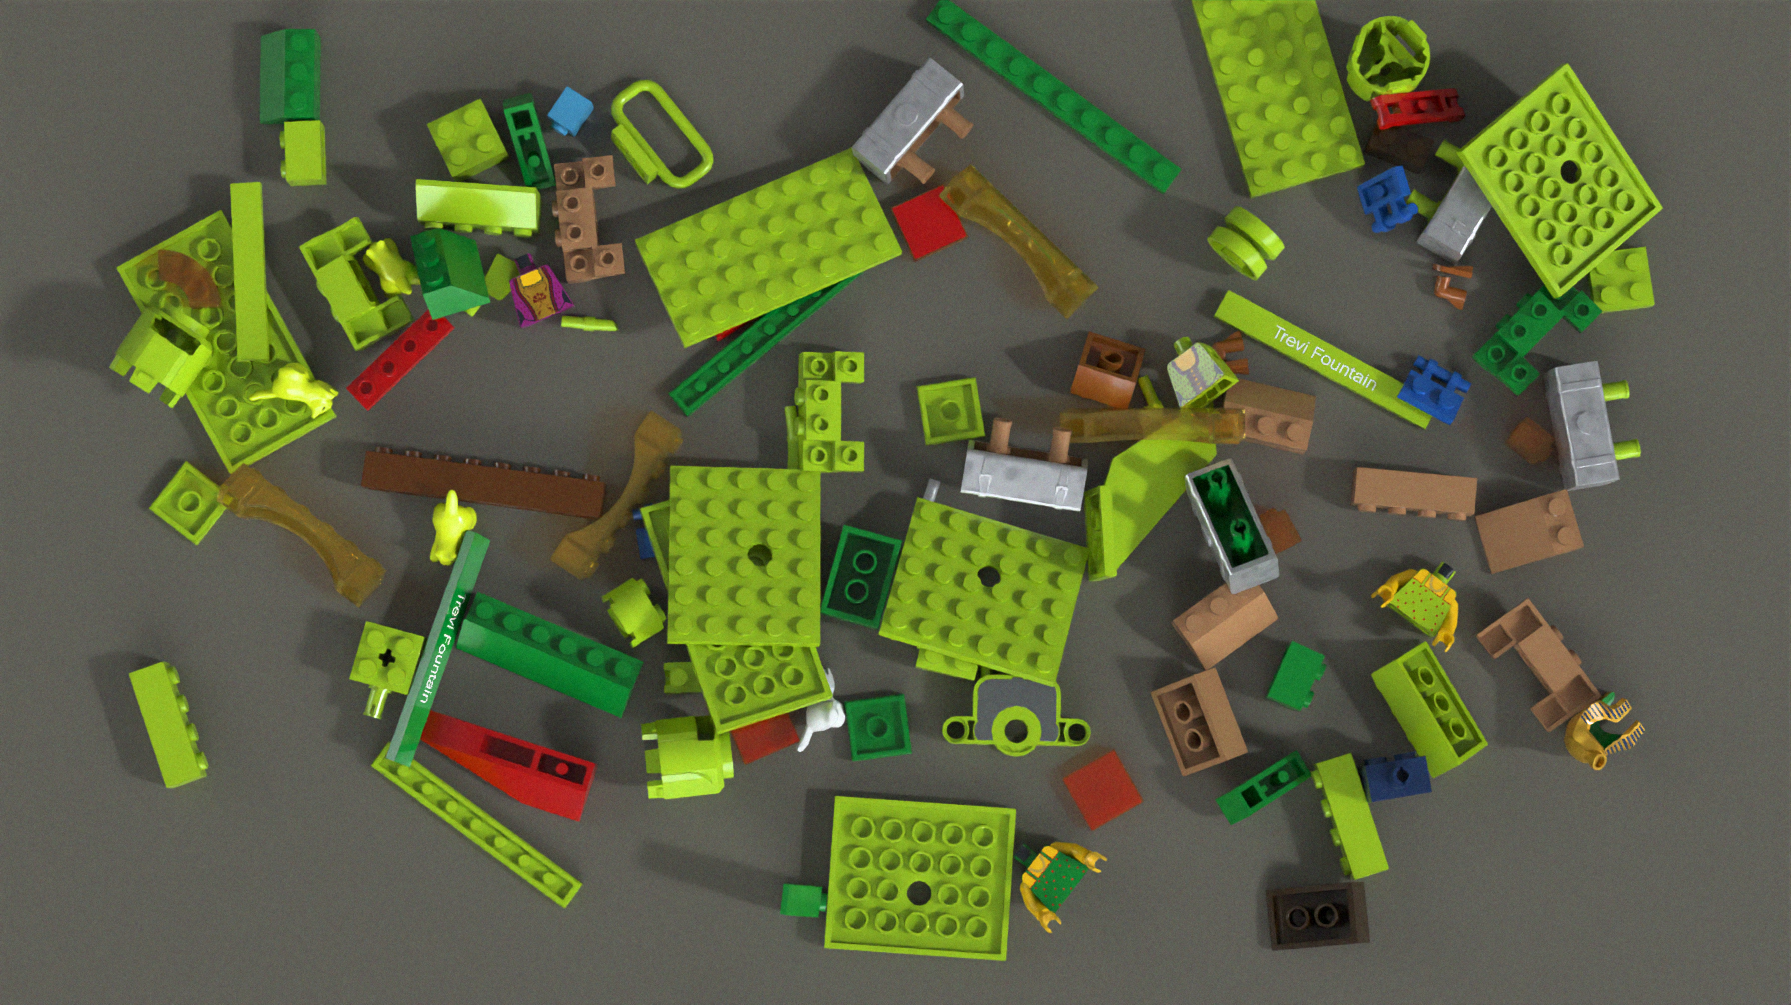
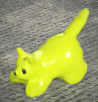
M391 238L373 242L366 251V254L363 255L362 261L366 267L379 276L381 289L384 291L386 298L391 299L402 293L410 295L412 293L411 285H420L417 267L401 257L396 243Z
M289 363L278 370V377L273 381L271 389L257 390L250 394L249 400L255 401L279 397L286 400L305 402L311 409V417L316 418L319 414L332 408V399L339 394V391L321 380H311L308 369L303 365Z
M449 490L446 504L441 502L434 507L432 518L436 535L430 552V560L432 562L439 561L444 566H450L456 561L466 531L473 529L477 523L475 510L472 507L458 505V498L454 490Z

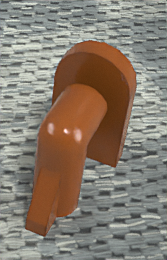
M1433 263L1432 269L1471 278L1473 265L1444 266ZM1437 276L1434 287L1435 296L1447 299L1457 309L1462 310L1467 290L1450 287L1451 277Z
M1236 331L1224 341H1218L1212 345V348L1234 374L1249 375L1247 358L1227 361L1226 357L1228 353L1244 351L1240 331Z

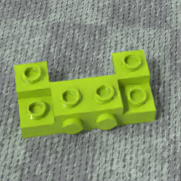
M353 217L344 224L312 238L299 247L317 279L316 286L319 292L327 297L331 305L330 312L337 322L341 323L355 351H363L382 338L392 336L415 321L402 295H396L380 304L354 257L356 253L373 243L359 217Z
M802 352L799 354L798 387L794 393L795 405H798V417H796L794 422L795 435H798V469H801L802 472H864V442L841 441V383L861 384L864 382L863 352Z

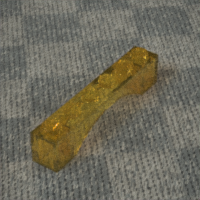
M971 164L954 176L940 193L939 197L960 217L986 227L1013 247L1034 272L1042 287L1045 299L1066 319H1069L1084 306L1099 288Z
M1066 408L1060 412V427L1072 430L1069 443H1094L1118 440H1181L1208 444H1239L1245 439V408Z
M651 410L634 434V467L629 483L620 499L609 512L593 524L566 534L550 557V560L580 581H583L585 576L590 579L599 566L596 560L602 552L607 554L615 543L616 539L613 535L619 527L624 529L632 518L633 514L630 510L636 502L641 504L650 491L647 485L653 477L658 479L667 466L664 460L668 454L672 453L674 455L683 443V439L680 438L683 434L682 431Z
M243 463L221 485L217 501L239 518L256 519L276 524L288 529L306 541L326 564L335 590L358 608L381 585L386 570L382 568L377 560L366 556L352 541L345 540L334 531L332 526L326 522H321L313 516L307 507L296 503L288 497L282 488L274 486L264 479L258 470L250 468Z

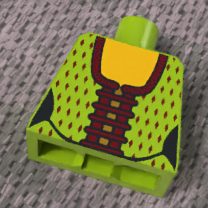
M1189 337L1180 338L1174 343L1173 346L1179 356L1168 363L1167 370L1179 406L1182 409L1196 414L1239 382L1236 375L1212 347L1201 342L1193 345Z

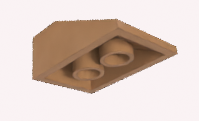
M1567 489L1474 517L1491 574L1584 547Z

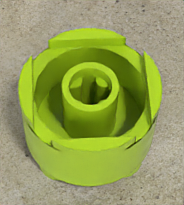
M631 578L601 597L603 603L609 601L611 608L607 612L624 639L629 636L633 639L629 644L632 648L663 630V623L667 619L658 604L652 605L648 598L651 592L642 578L637 581Z

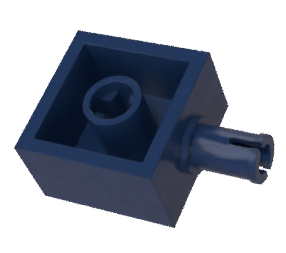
M1414 751L1394 755L1395 761L1387 762L1386 756L1364 760L1365 766L1357 767L1367 802H1377L1432 792L1426 756L1417 757V753Z

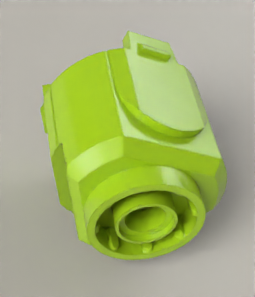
M1397 16L1379 17L1368 22L1356 35L1347 62V82L1351 89L1365 101H1370L1380 95L1413 92L1426 74L1430 62V48L1426 41L1427 35L1413 20L1408 22L1406 19ZM1397 35L1416 53L1414 56L1395 38ZM1388 67H1390V73L1388 75H1379V72L1383 68L1387 69Z
M168 302L164 304L161 310L155 306L147 307L116 350L115 354L117 355L109 368L124 377L132 365L135 366L136 369L129 381L148 394L158 382L166 386L159 400L173 408L180 397L184 396L213 352L211 343L205 340L211 330Z
M710 715L656 720V722L641 724L642 740L658 739V748L645 751L647 774L661 773L662 775L660 780L647 782L649 799L664 798L666 800L720 793L724 788V779L734 778L730 733L728 731L716 735Z

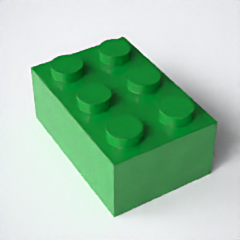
M844 525L820 614L878 630L901 550L902 540Z

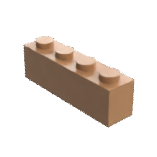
M1356 467L1353 470L1350 506H1358L1359 512L1375 513L1376 508L1388 509V514L1403 516L1406 515V511L1418 512V517L1436 518V514L1448 515V520L1466 521V516L1470 517L1475 513L1477 478Z

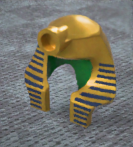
M1606 692L1597 701L1589 704L1580 713L1576 714L1569 721L1565 731L1564 742L1570 755L1582 763H1588L1595 770H1601L1607 762L1606 756L1634 747L1639 737L1645 731L1638 720L1624 734H1610L1600 728V720L1605 719L1616 723L1632 709L1629 702L1623 697L1616 704L1611 705L1615 698L1614 692Z

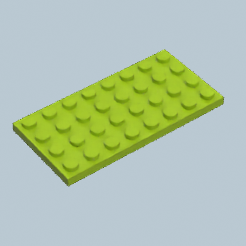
M1190 0L1250 199L1365 165L1315 0Z
M852 147L635 239L637 249L684 348L902 255L900 245L858 159L853 155Z
M222 210L116 267L141 313L145 308L151 306L161 310L164 304L168 302L211 330L205 340L211 343L213 352L186 391V395L231 475L337 417L333 408H330L316 416V418H312L310 407L305 402L286 400L279 397L255 401L249 400L250 394L257 390L271 389L273 381L278 377V370L289 363L303 365L308 369L310 379L315 381L316 378L267 289L269 361H237L232 226Z
M669 500L640 508V514L667 592ZM755 545L748 552L749 560L756 566H765L772 559L770 550L764 545ZM685 644L716 735L832 699L833 695L816 647Z

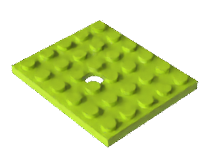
M1568 63L1557 67L1456 152L1553 298L1561 297L1663 209ZM1569 160L1574 162L1578 168L1575 174L1576 181L1571 184L1565 182L1561 176V166L1565 161Z
M670 466L667 644L820 646L821 472H802L801 469ZM764 545L770 550L772 559L767 565L756 566L749 560L748 552L753 546Z
M917 497L878 635L1053 687L1056 682L1090 549ZM984 567L994 568L1000 575V582L995 584L994 587L984 586L978 577L980 569Z
M835 796L824 948L1006 961L1016 809ZM914 882H925L931 889V898L924 905H915L908 899V888Z

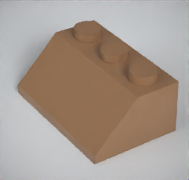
M1239 378V382L1225 391L1216 435L1302 455L1307 451L1314 419L1316 396Z
M1224 583L1170 623L1206 671L1279 618L1260 585L1231 594L1227 583Z
M1216 667L1151 692L1183 777L1248 752Z

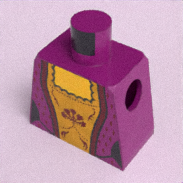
M530 253L514 259L520 276L509 280L518 321L522 329L575 307L548 264L536 268Z

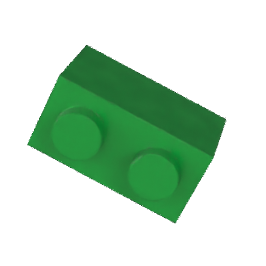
M1294 641L1289 642L1265 698L1296 712L1301 711L1302 707L1308 708L1315 693L1310 690L1315 679L1320 681L1327 664L1322 663L1325 655Z

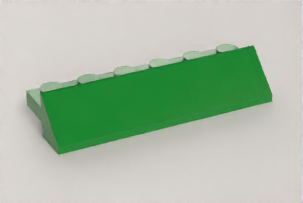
M477 592L468 615L463 620L456 648L619 718H622L635 683L645 663L480 592Z

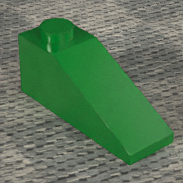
M532 93L503 100V110L526 187H536L537 190L555 186L556 181Z
M1296 750L1215 800L1230 825H1233L1251 816L1311 777V773Z
M786 882L783 884L780 915L819 917L820 911H826L827 893H822V886Z

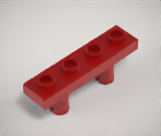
M428 309L350 383L346 389L369 411L455 327L445 317L432 320Z

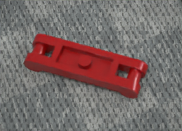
M1456 88L1387 94L1370 100L1372 109L1377 112L1378 119L1376 121L1380 130L1393 126L1442 121L1453 123L1466 117L1463 107H1459L1457 101L1459 95ZM1388 107L1392 108L1394 114H1390Z

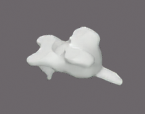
M826 668L824 672L833 695L835 689L831 670ZM832 696V699L807 706V724L796 748L798 752L803 751L809 744L813 732L842 726L846 718V712L842 703L835 700Z

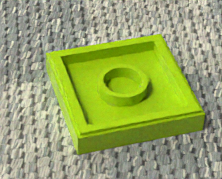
M976 377L917 386L926 446L985 437Z
M185 461L149 509L195 545H198L234 500V497L189 462Z

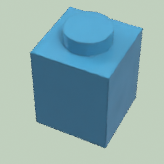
M567 86L547 115L550 122H552L550 127L562 136H566L568 133L575 137L594 110V106L591 101Z

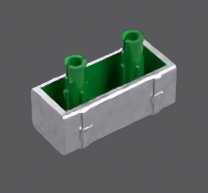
M1229 458L1187 474L1184 478L1192 510L1201 524L1204 539L1214 553L1220 567V573L1223 579L1226 580L1231 594L1239 593L1279 577L1278 559L1273 550L1272 542L1266 535L1245 489L1243 479L1240 473H1238L1233 460Z

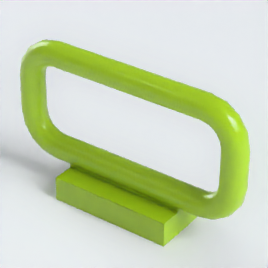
M648 79L638 80L621 91L613 99L611 115L618 126L612 130L611 141L647 185L659 175L670 187L676 189L686 188L706 175L712 168L714 160L709 145L656 82ZM642 91L650 92L701 154V163L685 176H674L624 115L623 105Z

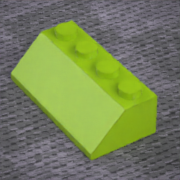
M416 179L417 220L421 225L425 226L426 230L452 227L455 232L472 233V229L484 230V234L502 235V231L514 232V236L525 238L531 237L532 233L539 234L542 197L536 187Z
M1426 641L1370 674L1377 689L1382 693L1391 708L1392 714L1397 718L1406 733L1409 742L1414 746L1420 757L1426 756L1428 771L1432 778L1460 765L1488 745Z

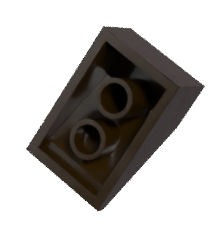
M1345 882L1266 890L1272 951L1370 943L1364 882Z

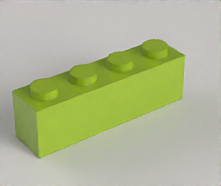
M162 661L128 673L166 788H175L207 777L205 769L208 768V762L204 752L198 751L195 742L199 740L198 732L194 723L189 724L186 712L189 711V705L184 694H179L176 684L180 683L176 668L174 666L170 667L168 662Z
M1352 753L1313 764L1315 770L1311 771L1312 780L1316 789L1321 788L1324 800H1320L1324 816L1331 818L1334 828L1330 829V835L1334 846H1340L1343 858H1339V862L1344 876L1349 875L1351 880H1357L1388 870V863Z

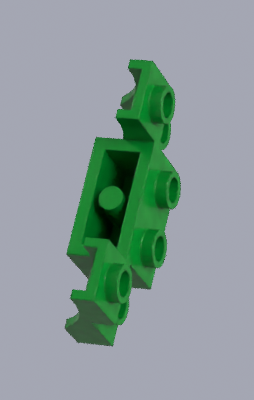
M1544 284L1533 296L1527 293L1516 304L1519 310L1512 317L1507 313L1495 325L1498 331L1472 358L1484 370L1506 385L1516 396H1519L1540 375L1523 357L1562 318L1576 331L1581 333L1603 312L1582 290L1579 292L1572 286L1561 297L1553 298Z

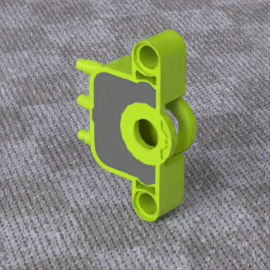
M981 666V678L973 689L972 717H950L945 721L942 728L943 737L951 744H994L1003 754L1013 757L1024 756L1034 750L1037 745L1081 746L1088 741L1091 734L1090 727L1084 720L1061 718V691L1057 682L1051 687L1014 675H993V669ZM1018 720L1025 724L1027 727V737L1024 741L1013 743L1007 739L1004 730L1008 722ZM952 722H959L964 727V735L959 739H953L947 733V727ZM1078 724L1083 727L1085 735L1081 741L1070 739L1068 729L1071 725Z

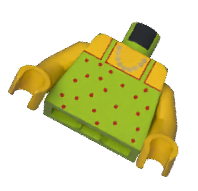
M1441 562L1432 574L1426 569L1421 568L1418 571L1408 569L1392 575L1381 587L1371 594L1372 598L1376 595H1380L1383 598L1381 608L1387 605L1430 638L1436 636L1432 641L1434 647L1438 641H1441L1446 646L1444 652H1447L1454 643L1453 634L1458 618V603L1455 600L1457 593L1447 584L1456 571L1446 563Z

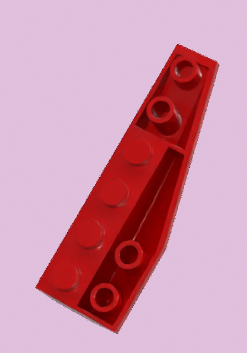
M432 710L429 712L420 740L520 803L580 822L599 764Z

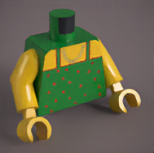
M1058 841L1050 846L1045 844L1039 853L1023 843L1013 856V858L1026 867V870L1020 876L1022 880L1020 892L1025 906L1040 921L1041 926L1048 933H1052L1048 928V923L1051 920H1056L1061 924V920L1055 913L1086 872L1091 869L1096 873H1100L1101 870L1095 868V862L1098 859L1107 861L1105 856L1098 852H1092L1077 843Z

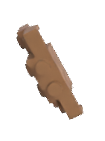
M612 155L582 158L583 161L554 164L557 200H552V211L554 218L559 217L560 229H555V239L557 247H562L566 281L568 284L626 274L622 243L600 245L593 190L616 187Z
M1529 598L1523 600L1475 635L1493 660L1513 646L1548 692L1547 696L1530 708L1547 732H1551L1602 696L1579 666L1582 662L1578 655L1572 649H1566L1561 642L1563 636L1554 625L1549 626Z

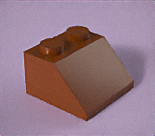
M1089 331L1070 393L1107 404L1114 408L1127 410L1146 349Z

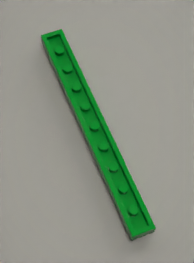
M940 0L926 18V22L1161 194L1164 195L1182 169L950 0Z

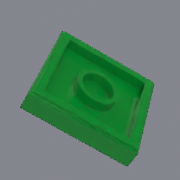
M904 694L845 701L852 762L912 754Z

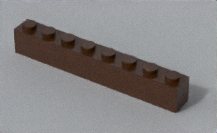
M375 447L374 451H366L361 480V487L364 489L446 500L449 490H454L459 502L602 520L607 485L605 482L600 481V476L582 474V479L571 478L570 472L553 470L552 475L541 474L540 468L523 466V471L511 470L510 464L494 462L493 467L481 466L482 461L468 458H464L463 463L452 462V457L437 454L434 455V459L422 458V453L415 451H404V455L392 454L393 449L385 447Z

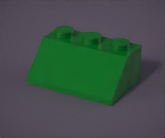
M283 29L261 36L260 124H284V122L320 120L321 37L315 29Z
M441 228L423 231L410 236L422 294L432 320L490 303L476 240Z

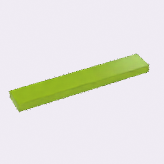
M262 183L230 184L237 361H269Z

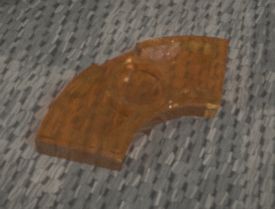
M158 250L159 280L171 282L181 287L188 297L190 308L222 307L218 287L212 276L202 265L182 253Z

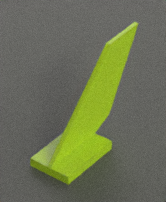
M1213 401L1196 414L1190 411L1185 412L1112 458L1104 485L1097 486L1083 493L1086 545L1090 549L1087 558L1089 581H1102L1117 576V569L1186 491L1184 477L1189 473L1205 468L1217 455Z

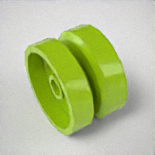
M1234 206L1224 219L1227 227L1217 226L1207 240L1215 252L1229 265L1244 276L1257 281L1267 269L1264 259L1274 261L1285 247L1280 238L1264 222L1244 208Z

